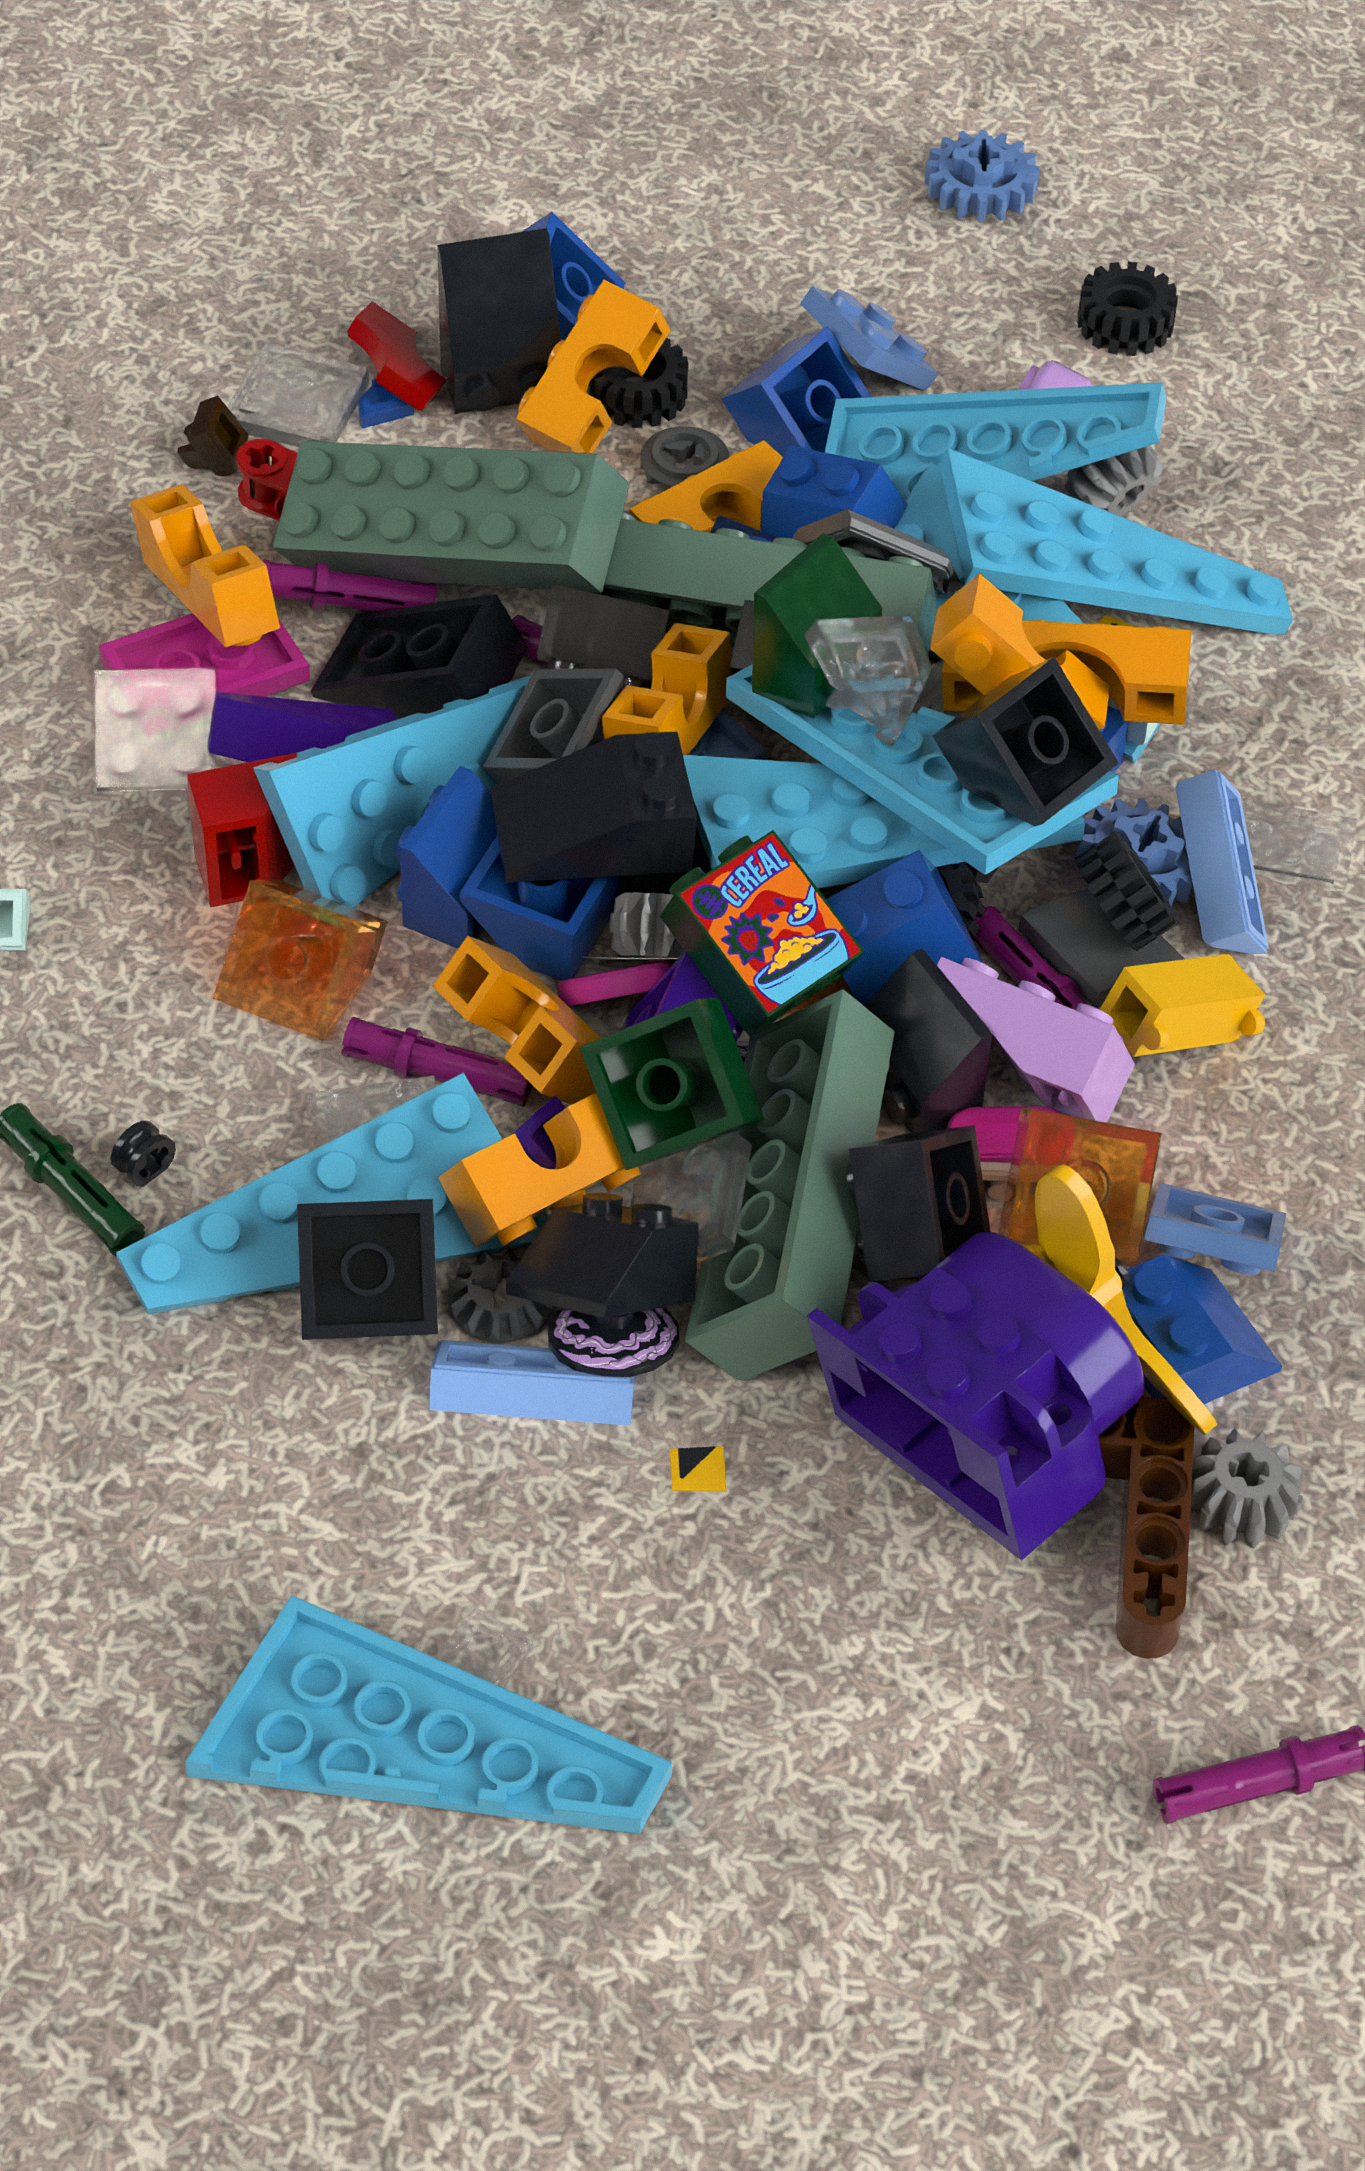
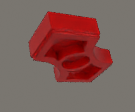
M373 301L355 317L347 330L348 337L357 343L373 361L377 370L375 382L417 411L422 412L438 395L446 379L438 374L419 353L415 345L417 332Z

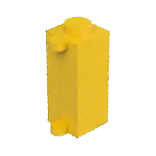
M1229 954L1124 967L1100 1010L1113 1018L1112 1025L1115 1026L1118 1034L1123 1037L1126 1049L1133 1057L1230 1043L1240 1038L1242 1034L1245 1036L1259 1035L1264 1030L1265 1020L1258 1007L1266 994Z

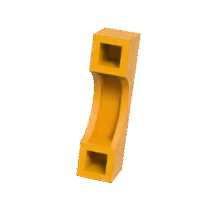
M184 484L130 501L144 563L225 647L250 645L257 642L263 634L280 629L266 564L245 544L223 551L212 530L203 503Z
M1022 620L1023 632L1028 642L1045 660L1053 657L1056 658L1068 649L1110 686L1109 697L1118 707L1124 721L1185 725L1192 630L1171 629L1163 626L1136 627L1108 625L1105 623L1082 624L1049 622L1046 620ZM943 660V710L964 712L985 695Z

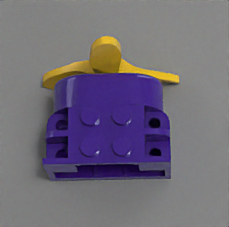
M1064 1164L1055 1166L1037 1182L1035 1190V1215L1039 1245L1019 1244L1015 1240L999 1233L980 1232L968 1239L916 1284L904 1286L892 1293L877 1282H869L857 1293L863 1318L848 1330L818 1308L807 1315L835 1415L850 1429L1020 1560L1028 1556L1081 1510L1104 1487L1106 1472L1098 1436L1139 1401L1144 1390V1375L1203 1435H1206L1217 1425L1214 1417L1196 1394L1145 1338L1133 1322L1122 1287L1129 1282V1274L1120 1260L1115 1257V1249L1098 1201L1084 1179L1071 1167Z

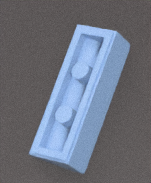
M1216 769L1181 780L1176 784V793L1203 941L1214 948L1252 955L1266 954L1269 946L1240 792Z
M441 1340V1342L438 1341L431 1367L429 1408L435 1411L630 1426L636 1376L605 1377L578 1372L559 1362L549 1348Z

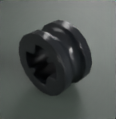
M140 1121L126 1129L118 1138L111 1152V1164L118 1171L127 1173V1178L136 1186H145L168 1169L174 1159L176 1146L174 1141L167 1135L159 1134V1129L150 1121Z

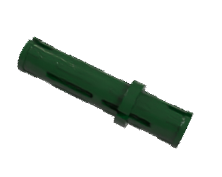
M23 1103L13 1104L1 1112L0 1139L25 1162L24 1169L26 1174L37 1183L44 1182L108 1247L112 1255L116 1256V1252L144 1238L145 1231L143 1229H145V1226L136 1220L105 1186L73 1156V1146L63 1136L52 1135Z

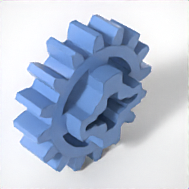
M980 129L978 135H975L973 138L965 131H960L958 141L956 142L944 137L941 139V148H931L929 161H926L925 184L929 185L928 196L929 198H940L939 208L941 210L951 207L957 208V217L961 219L968 213H975L978 222H984L986 214H994L1001 221L1005 220L1006 210L1008 209L1014 213L1021 214L1024 203L1034 202L1035 190L1038 189L1040 167L1035 166L1036 155L1035 153H1024L1025 143L1022 141L1011 145L1006 143L1007 134L1001 133L993 139V136L988 135L986 130Z
M1139 798L1136 807L1129 808L1121 799H1115L1111 811L1099 805L1095 808L1093 818H1086L1084 820L1083 840L1078 841L1075 858L1117 830L1126 839L1129 846L1131 845L1140 861H1143L1148 868V872L1160 886L1159 889L1166 896L1171 907L1174 899L1185 905L1189 903L1194 891L1181 817L1174 820L1168 816V805L1163 804L1157 810L1148 809L1146 800Z

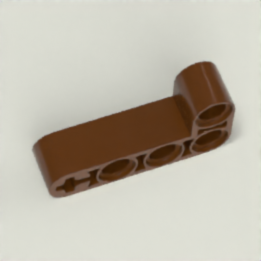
M1141 1396L1134 1406L1098 1437L1106 1478L1125 1480L1116 1613L1117 1639L1129 1653L1144 1659L1159 1658L1168 1654L1174 1648L1184 1613L1187 1591L1195 1427L1167 1399ZM1153 1441H1159V1442L1166 1443V1444H1163V1445H1162V1444L1155 1443V1442H1153ZM1154 1497H1155V1498H1158V1499H1162V1500L1165 1501V1502H1158V1501L1151 1500V1499H1149V1498H1154ZM1144 1555L1157 1556L1162 1560L1149 1559ZM1145 1598L1157 1599L1155 1616L1146 1614Z

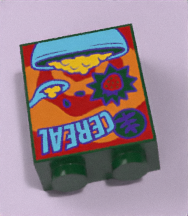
M774 830L754 843L748 835L740 838L718 856L721 864L704 874L700 867L686 873L669 888L673 897L660 914V918L750 1038L845 975L865 952Z

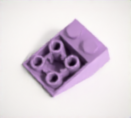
M941 957L937 964L940 971L992 1033L994 1045L1045 1107L1056 1109L1071 1119L1103 1132L1135 1065L1123 1043V1037L1118 1034L1115 1026L1112 1025L1113 1018L1087 1004L1080 1003L1076 1010L1056 1003L1054 1002L1056 996L1053 993L1029 981L1023 980L1016 987L998 980L999 974L993 968L977 960L964 958L962 964H958Z

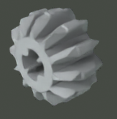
M1146 446L1069 470L1064 488L1071 497L1122 517L1128 511H1134L1141 501L1148 499L1150 490L1159 484V476L1162 472L1163 464L1157 458L1156 451L1151 446Z
M633 892L623 893L616 897L614 911L610 914L609 932L612 934L611 948L621 956L680 958L686 951L660 918V914L673 895Z
M1235 1427L1227 1435L1225 1443L1209 1437L1207 1443L1202 1447L1201 1456H1195L1192 1470L1191 1511L1200 1512L1198 1521L1201 1525V1532L1216 1528L1219 1525L1222 1526V1537L1225 1545H1228L1235 1539L1237 1532L1245 1533L1246 1539L1254 1549L1263 1540L1264 1532L1277 1539L1281 1537L1282 1533L1287 1530L1289 1520H1294V1516L1299 1514L1303 1500L1302 1495H1300L1303 1480L1301 1466L1288 1463L1290 1454L1288 1453L1287 1444L1274 1448L1267 1447L1263 1430L1253 1438V1441L1244 1440Z

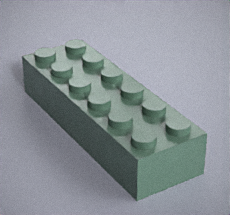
M301 441L272 548L297 566L314 568L315 563L318 562L328 564L329 570L381 576L402 581L602 593L630 483L596 453Z
M622 512L602 593L574 592L583 615L587 620L665 633L670 630L674 623L730 632V642L735 644L744 601H754V593L802 552L807 545L801 541L784 537L775 538L773 543L753 540L747 534L729 528L718 529L716 533L693 530L690 525L673 519H663L658 524L636 521L632 515ZM841 547L883 608L881 635L885 638L883 652L888 653L895 660L902 672L924 675L937 612L931 568L923 567V564L918 560L905 556H893L888 561L866 558L858 550Z
M844 989L772 1023L749 1038L744 1066L765 1120L729 1134L697 1282L695 1301L693 1302L685 1339L686 1343L737 1380L745 1381L817 1351L807 1319V1315L814 1309L818 1308L842 1326L843 1309L860 1225L857 1202L851 1195L847 1184V1167L850 1162L849 1148L875 1141L895 1031Z

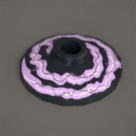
M665 1307L608 1318L561 1308L555 1313L548 1324V1347L557 1360L575 1371L598 1376L632 1377L653 1371L671 1360L680 1345L679 1323Z

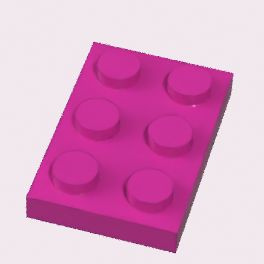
M193 613L99 645L101 663L147 738L212 716L215 692L266 697L310 681L309 664L279 618L280 629L263 634L257 642L246 646L232 645L225 647Z

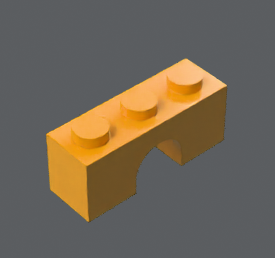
M603 280L595 294L588 295L582 302L577 314V322L566 340L559 341L553 348L548 359V368L538 384L530 387L520 401L516 420L527 438L552 452L594 453L613 422L601 401L587 394L588 385L598 372L609 367H623L640 376L644 374L671 331L660 308Z
M763 440L742 452L731 455L728 459L696 475L689 476L683 482L653 497L644 499L638 505L630 508L629 514L636 521L658 524L663 519L678 520L690 525L693 530L716 533V523L733 522L746 527L756 537H761L763 490L783 457Z
M980 573L937 608L930 649L983 695L989 693L1008 677L1046 661L1033 649L1023 632V610ZM1066 649L1056 657V660L1100 731L1105 727L1110 686Z
M674 623L651 653L653 672L651 689L630 685L625 686L602 716L604 740L622 734L678 731L683 755H689L729 699L726 698V680L732 676L730 670L732 659L730 632Z
M467 935L432 987L468 1022L493 1032L510 1044L511 1047L504 1058L540 1093L550 1097L556 1096L559 1100L569 1104H574L596 1093L579 1047L601 1039V1037L513 953Z
M597 1092L568 1106L543 1125L555 1149V1169H547L533 1162L525 1153L514 1133L462 1159L438 1177L475 1247L497 1236L504 1247L537 1229L538 1227L533 1219L537 1215L549 1209L553 1212L558 1207L583 1204L585 1191L600 1183L603 1184L607 1193L642 1174L638 1167L630 1170L625 1169Z

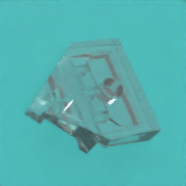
M911 616L816 620L804 636L830 685L836 688L827 699L825 705L833 710L851 709L868 720L870 725H876L878 729L875 737L892 746L900 736L932 671L927 652Z

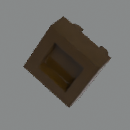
M219 396L201 401L193 423L187 425L183 432L190 443L178 447L177 454L188 467L193 469L210 467L216 476L224 477L237 473L236 453L240 446L247 442L249 434Z

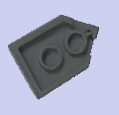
M849 509L800 527L791 538L801 541L808 546L822 533L834 537L840 547L858 550L866 558L888 561L893 556H905L918 560L923 564V567L931 568L934 590L938 592L939 598L949 599L963 587L949 558L942 549Z

